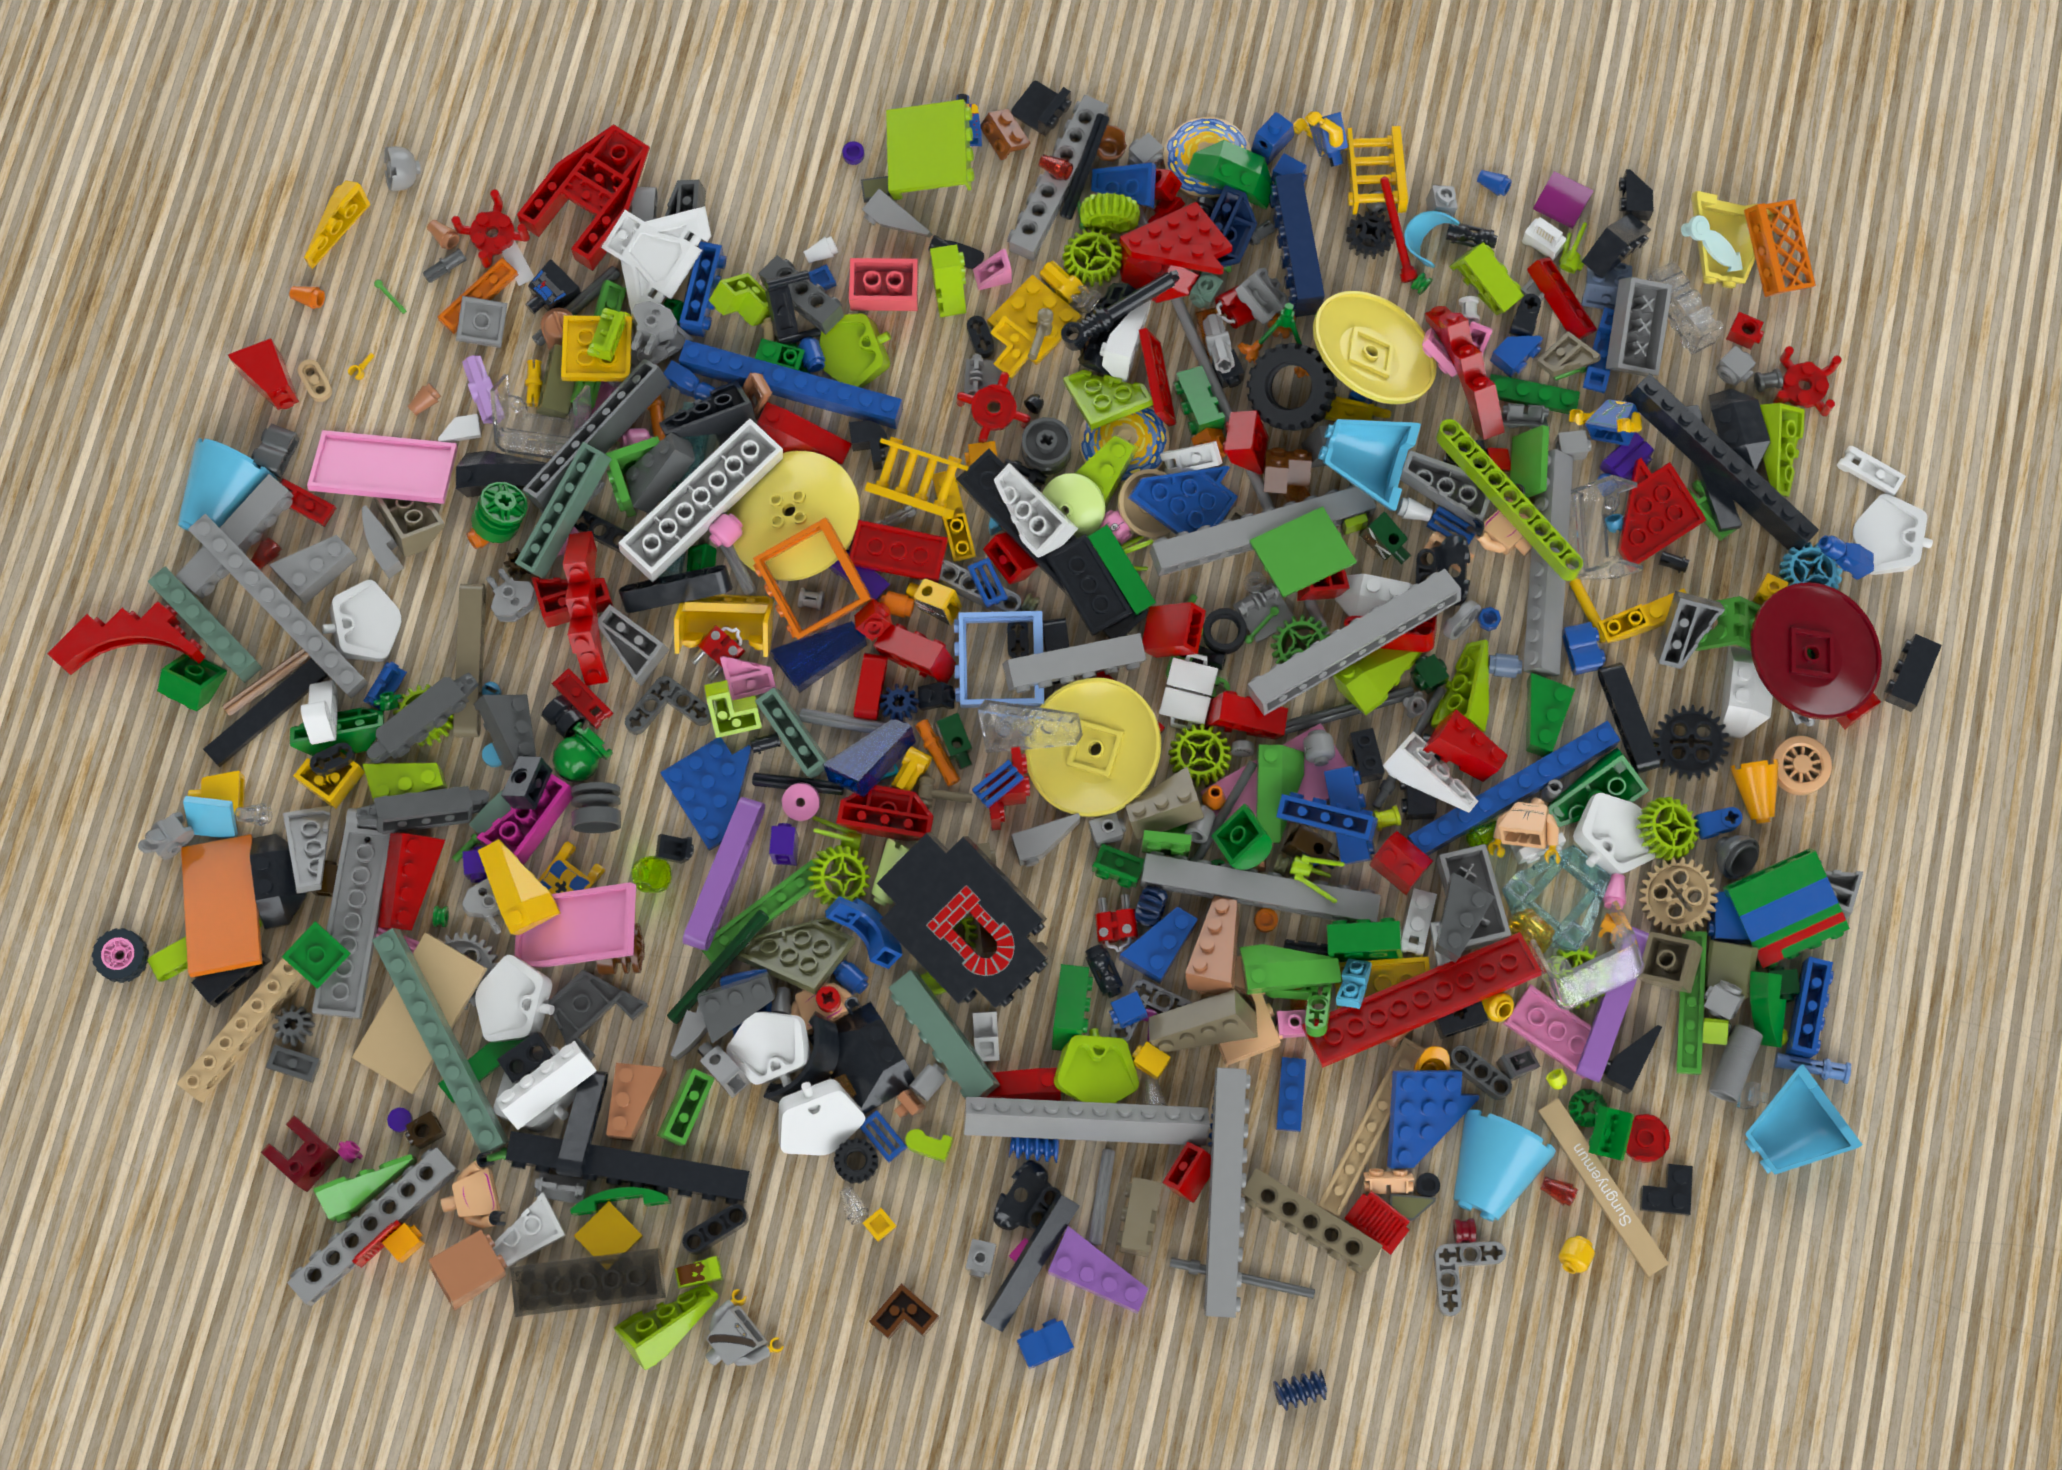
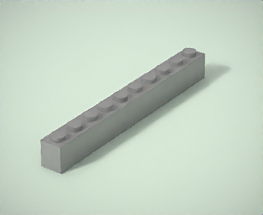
M1553 449L1548 451L1547 490L1535 495L1534 506L1568 542L1573 457ZM1535 531L1540 536L1544 535L1541 531ZM1533 547L1531 548L1523 671L1546 678L1560 675L1566 580H1563ZM1551 547L1553 552H1559L1557 548Z
M1352 484L1345 490L1338 491L1334 489L1320 497L1316 495L1309 496L1302 502L1296 503L1291 501L1284 504L1283 507L1277 509L1270 507L1255 515L1248 513L1241 516L1238 520L1232 521L1227 519L1213 527L1205 525L1198 528L1195 532L1189 533L1184 531L1170 539L1166 537L1159 538L1152 543L1149 552L1159 577L1254 550L1249 542L1251 539L1322 506L1335 527L1343 525L1345 519L1361 514H1366L1367 518L1372 517L1377 507L1372 497Z
M206 514L188 528L351 699L368 684L364 677Z
M1446 569L1431 574L1425 581L1412 585L1408 591L1401 595L1393 596L1384 605L1374 607L1365 616L1352 620L1348 626L1341 630L1333 631L1324 640L1314 642L1310 648L1294 654L1288 661L1282 664L1275 665L1264 675L1254 677L1248 683L1249 696L1265 716L1461 601V588Z
M1152 851L1151 854L1146 853L1140 886L1144 887L1148 885L1161 888V890L1212 899L1214 896L1237 900V903L1335 921L1345 920L1347 923H1356V920L1370 919L1371 922H1377L1381 895L1375 894V891L1370 889L1356 891L1351 890L1352 887L1348 885H1337V887L1328 886V883L1325 881H1314L1315 885L1337 899V903H1333L1301 881L1295 880V876L1289 879L1283 878L1281 874L1275 872H1268L1267 875L1261 874L1253 868L1238 870L1230 864H1221V866L1211 865V862L1207 860L1193 862L1188 861L1187 857L1179 855L1174 856V858L1165 857L1164 853Z
M1215 1068L1204 1300L1205 1316L1236 1318V1312H1240L1241 1298L1237 1297V1287H1241L1242 1273L1238 1272V1262H1242L1243 1247H1239V1237L1244 1235V1223L1240 1222V1212L1244 1213L1245 1198H1241V1188L1246 1187V1173H1242V1163L1247 1162V1148H1243V1140L1248 1138V1124L1244 1123L1245 1114H1249V1099H1245L1246 1089H1250L1251 1081L1250 1074H1246L1247 1069Z
M966 1097L964 1111V1135L1178 1145H1186L1188 1141L1194 1145L1206 1146L1210 1126L1208 1108Z

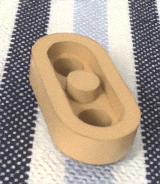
M312 359L301 362L298 367V374L311 398L317 402L328 400L332 395V387L318 362ZM310 371H315L313 375L308 376ZM320 389H325L322 394H318Z

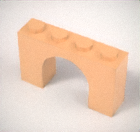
M1238 956L1235 966L1234 990L1246 995L1241 956ZM1197 991L1199 999L1214 995ZM1265 993L1246 995L1252 1002L1256 1012L1258 1037L1217 1044L1225 1066L1280 1046V1039H1283V1036H1279L1278 1025L1274 1026L1271 1018L1274 1017V1013L1270 1003H1265L1263 998Z

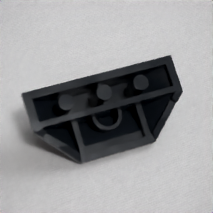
M1731 388L1708 395L1719 438L1757 472L1759 464L1771 443L1758 399Z
M277 834L252 838L250 863L254 894L264 929L289 925L293 916L307 897V892L297 893L288 841Z

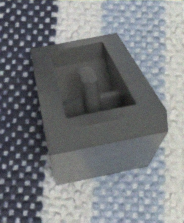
M1529 1045L1501 1056L1496 1062L1501 1073L1507 1076L1511 1082L1541 1067Z

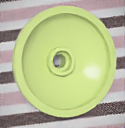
M1067 473L1054 478L1047 484L1042 494L1078 528L1073 534L1076 538L1084 534L1088 537L1100 529L1105 517V501L1100 489L1091 479L1081 474ZM1065 506L1069 509L1068 514L1064 511Z

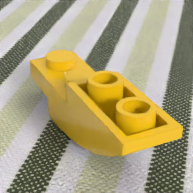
M946 471L933 474L932 481L937 498ZM954 476L946 501L948 503L947 508L954 510L952 519L942 516L941 518L946 537H948L953 562L974 558L976 554L958 484Z
M1684 588L1679 590V592L1686 593ZM1674 593L1645 605H1637L1599 621L1598 624L1607 643L1630 638L1663 626Z

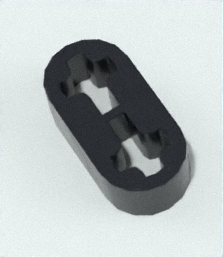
M973 316L969 318L966 324L968 336L974 352L981 355L982 358H988L994 352V341L985 319L981 316ZM977 323L980 326L981 334H977L973 324ZM980 340L984 341V344L988 346V350L984 351L981 348Z
M1026 622L1008 623L1007 645L1010 659L1029 655V631ZM1017 624L1024 629L1020 630V638H1016L1015 630H1012L1015 629ZM1016 643H1020L1021 650L1025 651L1021 652L1020 656H1016L1015 652H1012L1016 650Z
M338 743L312 756L310 768L318 776L329 775L351 764L355 759V752L349 744ZM343 749L346 752H348L346 753L347 758L345 759L338 757L341 755L340 751ZM319 760H323L324 762H326L324 764V769H320L319 767H317L319 765Z

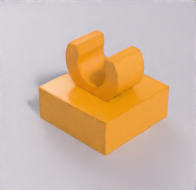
M1606 912L1601 921L1600 927L1602 928L1598 936L1601 938L1605 932H1610L1612 934L1610 943L1613 944L1617 936L1620 938L1623 936L1627 924Z

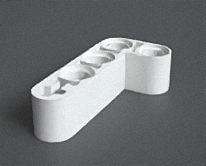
M334 680L310 684L308 704L301 705L302 719L312 745L336 740L338 693Z

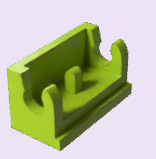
M603 308L599 324L587 351L588 355L612 362L626 324L625 312Z

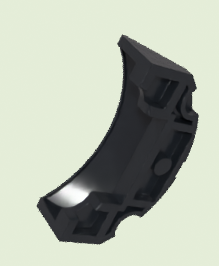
M1128 283L1111 284L1107 288L1105 296L1094 301L1086 316L1091 317L1090 313L1093 312V308H1107L1133 293L1136 289ZM1128 314L1114 321L1113 327L1109 328L1110 332L1101 333L1099 331L1098 336L1094 334L1093 339L1088 338L1089 341L1080 349L1079 364L1104 375L1111 376L1102 366L1103 356L1100 355V350L1103 342L1107 343L1111 332Z
M817 1011L813 1013L808 1023L813 1027L814 1034L812 1039L815 1041L806 1067L796 1079L783 1087L782 1083L770 1082L764 1092V1098L779 1103L783 1097L802 1090L801 1085L805 1082H809L813 1086L829 1079L836 1068L840 1051L838 1028L835 1022Z

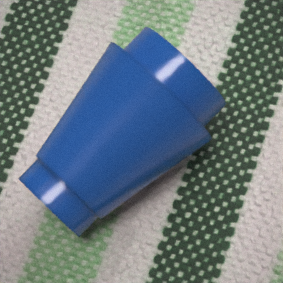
M1481 170L1477 178L1478 183L1497 196H1505L1512 184V180L1508 178V175Z

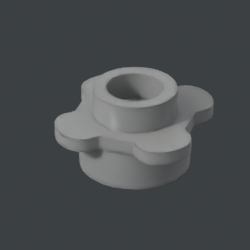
M1417 691L1413 696L1403 699V705L1406 706L1409 718H1415L1425 713L1427 702L1423 698L1422 692Z

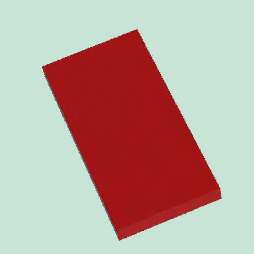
M1139 329L1154 412L1168 427L1176 425L1177 422L1161 342L1149 329Z
M858 520L849 557L855 567L920 580L928 579L939 583L948 537Z

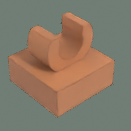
M909 1089L897 1096L902 1104L894 1111L901 1118L909 1113L912 1116L920 1114L926 1106Z

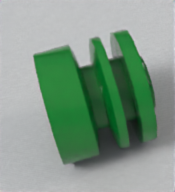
M507 482L489 484L483 489L471 516L472 527L475 532L484 540L492 543L510 541L516 535L528 509L525 495L516 486Z

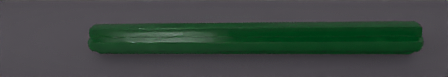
M758 910L671 1009L667 1017L673 1023L678 1024L683 1019L686 1011H690L697 1003L698 994L707 991L767 923L769 916L764 911Z

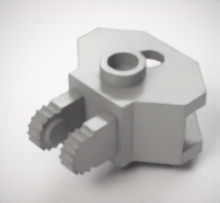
M651 301L635 304L631 313L637 333L631 344V349L637 350L642 340L648 341L644 354L649 356L655 345L675 338L678 332L676 327L677 320L670 309Z
M501 568L498 572L505 581L503 584L497 586L494 578L491 576L486 578L495 594L491 609L500 622H516L534 609L537 601L536 592L529 581H514Z
M181 812L173 813L166 819L156 822L151 827L152 830L146 833V839H142L138 843V848L145 854L156 852L163 860L171 859L181 851L182 847L189 843L194 836V831L191 826L184 828L182 825L184 818Z
M487 878L467 890L462 905L467 916L483 918L485 922L488 921L497 935L501 933V928L493 917L501 913ZM481 892L487 893L484 896L479 895Z

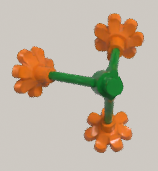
M1286 303L1280 314L1276 313L1272 317L1273 320L1267 323L1270 329L1260 340H1256L1252 346L1243 342L1237 345L1240 352L1246 355L1245 359L1249 363L1252 360L1254 362L1258 358L1259 350L1271 334L1277 338L1281 333L1282 337L1286 339L1289 338L1290 331L1293 333L1296 343L1302 344L1295 325L1296 317L1294 316L1293 304ZM1299 366L1294 368V373L1297 374L1298 378H1302L1305 373L1306 376H1310L1303 368Z

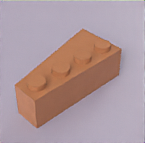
M1214 896L1185 971L1188 989L1214 995L1234 990L1240 919L1237 900Z

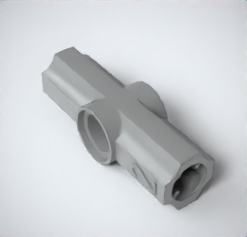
M1216 314L1207 315V318L1203 320V328L1209 356L1212 355L1216 370L1222 373L1230 372L1231 368L1235 366V362L1231 352L1232 347L1229 333L1225 331L1222 317Z

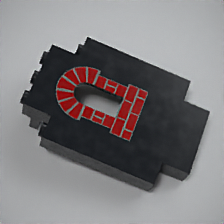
M926 833L876 883L896 903L880 922L958 1004L965 1001L969 1003L977 996L976 990H978L995 1008L1001 1005L1006 1007L1015 998L1012 994L1018 988L1022 991L1031 982L1029 977L1035 971L1039 974L1048 965L1046 962L1050 957L1046 952L1048 947L1042 941L1036 942L1031 936L1032 934L1036 936L1044 929L1045 925L1043 923L1047 918L968 836H963L948 850L933 833ZM969 912L997 942V951L990 958L979 956L953 929Z

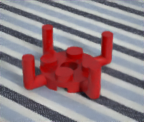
M496 189L490 192L494 202L493 211L478 213L471 226H464L458 216H453L451 219L458 234L470 235L473 245L480 251L478 256L484 268H489L493 256L502 254V251L510 248L514 241L527 242L530 239L525 224H519L517 227L518 232H515L510 217L501 213L503 201L499 191ZM492 229L499 231L498 235L493 238L487 236L488 231Z
M1787 346L1780 356V362L1787 371L1783 376V386L1773 400V403L1785 404L1789 402L1794 406L1799 405L1804 406V408L1815 406L1822 416H1828L1835 406V402L1829 399L1824 404L1822 401L1829 388L1827 376L1836 371L1842 358L1838 355L1834 356L1829 365L1823 369L1815 366L1810 361L1794 365L1790 360L1794 349L1791 346ZM1799 382H1808L1810 385V389H1801L1799 386Z
M1007 372L1001 373L997 384H991L978 390L974 396L964 392L957 394L956 404L959 407L964 406L965 403L971 404L972 418L982 427L978 443L987 442L990 431L1004 430L1011 424L1013 419L1020 421L1023 429L1030 424L1031 418L1028 414L1016 411V401L1012 393L1006 388L1009 381V374ZM989 403H998L1000 410L997 413H991L987 409Z

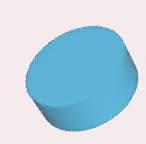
M493 743L486 745L482 751L484 762L490 767L501 766L502 763L494 749Z

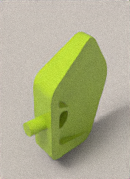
M865 314L844 315L826 335L821 331L819 343L825 357L823 370L838 382L864 388L890 367V360L884 342L890 340L891 335L888 331L880 334L875 321Z
M1097 1028L1089 1030L1090 1036L1076 1035L1072 1037L1061 1052L1054 1077V1084L1057 1089L1078 1102L1117 1103L1138 1089L1139 1079L1128 1044L1124 1039L1101 1037Z

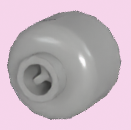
M1313 730L1304 738L1303 747L1305 758L1308 762L1314 763L1315 766H1324L1334 758L1335 747L1333 737L1326 733L1325 730Z

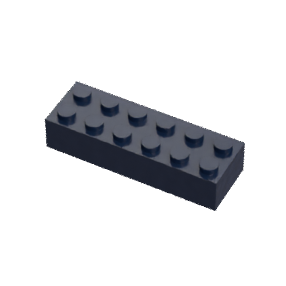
M1302 173L1275 176L1274 185H1271L1269 203L1270 207L1274 208L1275 211L1273 225L1274 228H1278L1279 235L1276 237L1278 249L1282 248L1280 262L1281 268L1286 269L1284 284L1285 289L1290 291L1288 303L1293 304L1295 317L1316 315L1324 302L1325 294Z

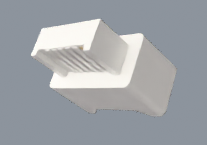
M1539 217V219H1534L1526 229L1522 243L1530 245L1545 255V257H1550L1554 261L1562 251L1566 238L1562 236L1563 232Z

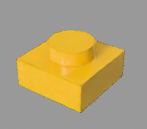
M881 1207L862 1223L878 1243L897 1227Z

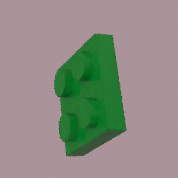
M314 921L281 957L318 989L351 953Z

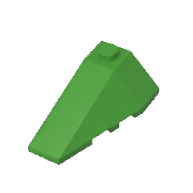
M1259 744L1257 750L1256 817L1270 836L1272 843L1280 844L1287 824L1286 820L1276 817L1282 794L1289 796L1290 792L1298 793L1304 776V752L1284 745Z
M1265 944L1239 947L1246 995L1342 982L1338 958Z
M412 1154L381 1164L379 1166L380 1170L365 1169L359 1171L356 1178L346 1179L344 1176L313 1189L328 1219L341 1223L351 1219V1214L363 1208L388 1185L399 1178L408 1167L414 1165L417 1159Z

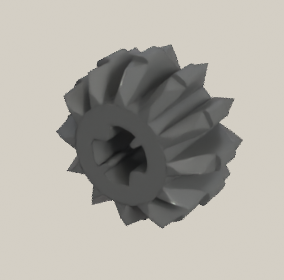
M291 1005L290 1011L282 1008V1013L284 1014L282 1017L275 1015V1019L279 1021V1023L273 1024V1028L278 1030L275 1036L278 1039L282 1038L283 1044L287 1045L291 1042L292 1046H297L298 1039L304 1044L306 1043L304 1037L306 1034L313 1036V1033L308 1029L315 1027V1023L310 1021L313 1015L310 1012L306 1013V1008L301 1006L297 1009L295 1005ZM295 1021L298 1024H295L297 1028L293 1030L290 1027H293L291 1023Z

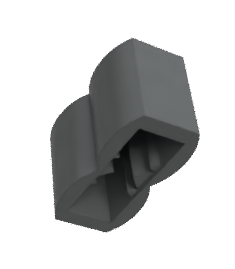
M271 424L268 429L266 428L261 436L262 443L258 448L254 449L251 459L254 460L253 462L259 468L263 466L273 475L281 478L298 446L300 438L296 432Z

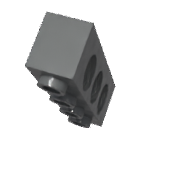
M776 255L758 274L762 284L765 286L764 282L767 280L797 273L798 271L795 270L794 265L788 259L783 260ZM810 278L788 284L794 310L825 335L844 317L841 302L834 296L832 298L829 297L824 288L819 284L814 285L810 282Z

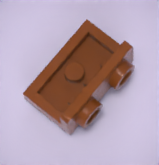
M1009 108L989 112L980 125L982 132L1000 160H1005L1010 152L1027 149L1031 143Z

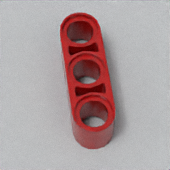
M864 653L854 705V717L877 721L880 710L879 704L881 703L880 696L883 693L888 656Z

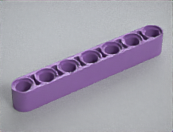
M745 797L739 799L685 929L683 944L704 951L709 949L765 812L764 803Z
M1632 926L1628 927L1612 968L1610 979L1607 982L1608 987L1604 991L1605 995L1601 999L1575 1074L1598 1083L1601 1080L1638 978L1637 975L1649 933Z

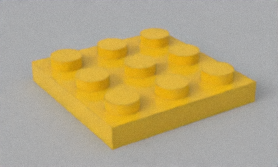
M1032 274L987 319V324L994 329L1005 315L1034 338L1038 322V311L1042 308L1052 310V332L1050 335L1044 336L1037 359L1031 360L1035 365H1038L1062 340L1061 330L1063 326L1069 322H1080L1082 315Z
M564 315L562 381L623 382L631 373L632 316H625L626 324L611 362L587 354L599 324L600 316Z

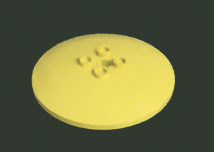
M1345 291L1329 297L1318 309L1313 322L1315 344L1328 368L1349 388L1369 399L1387 404L1410 403L1422 397L1429 390L1436 376V360L1434 357L1430 358L1423 351L1422 342L1425 332L1400 307L1371 293Z
M808 451L783 453V459L727 511V515L733 514L743 525L741 528L742 536L733 543V546L740 560L755 572L756 570L753 567L756 564L753 560L754 557L826 517L831 522L845 550H847L854 539L857 523L860 519V501L857 489L848 473L832 459ZM795 507L793 515L785 516L787 508ZM823 531L772 558L766 564L775 580L793 581L805 579L826 570L838 558Z
M1086 678L1069 683L1049 696L1037 710L1031 721L1025 743L1027 770L1031 781L1041 796L1054 807L1072 815L1079 813L1081 817H1099L1115 813L1138 798L1155 775L1161 754V734L1158 721L1146 700L1139 693L1121 682L1106 678ZM1099 743L1101 745L1100 753L1092 755L1091 747Z

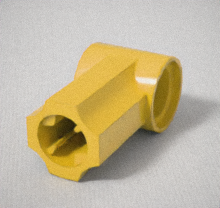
M1054 261L1048 262L1040 271V277L1067 304H1070L1085 290L1084 285L1076 276L1067 274Z
M911 746L903 758L902 767L894 778L891 787L912 791L919 777L924 775L930 766L932 757Z

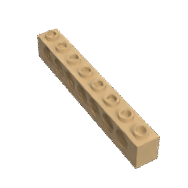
M282 958L178 1081L177 1085L203 1103L306 979Z

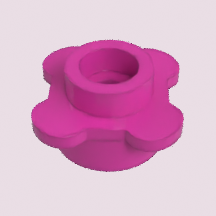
M353 1141L339 1142L338 1154L345 1161L353 1163L356 1158L362 1159L363 1156L359 1152L360 1148Z

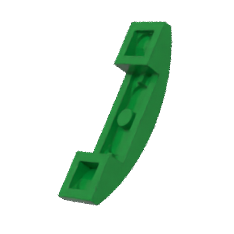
M614 1188L583 1199L573 1206L570 1211L575 1217L596 1214L598 1212V1204L607 1203L608 1201L614 1202L643 1198L644 1205L651 1207L671 1204V1199L660 1192L645 1188Z

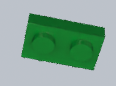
M1102 844L1092 865V872H1095V876L1100 879L1108 880V878L1116 880L1117 884L1124 888L1130 889L1131 886L1136 888L1142 874L1144 859Z
M1599 1105L1595 1115L1593 1134L1589 1139L1588 1153L1623 1161L1634 1114Z

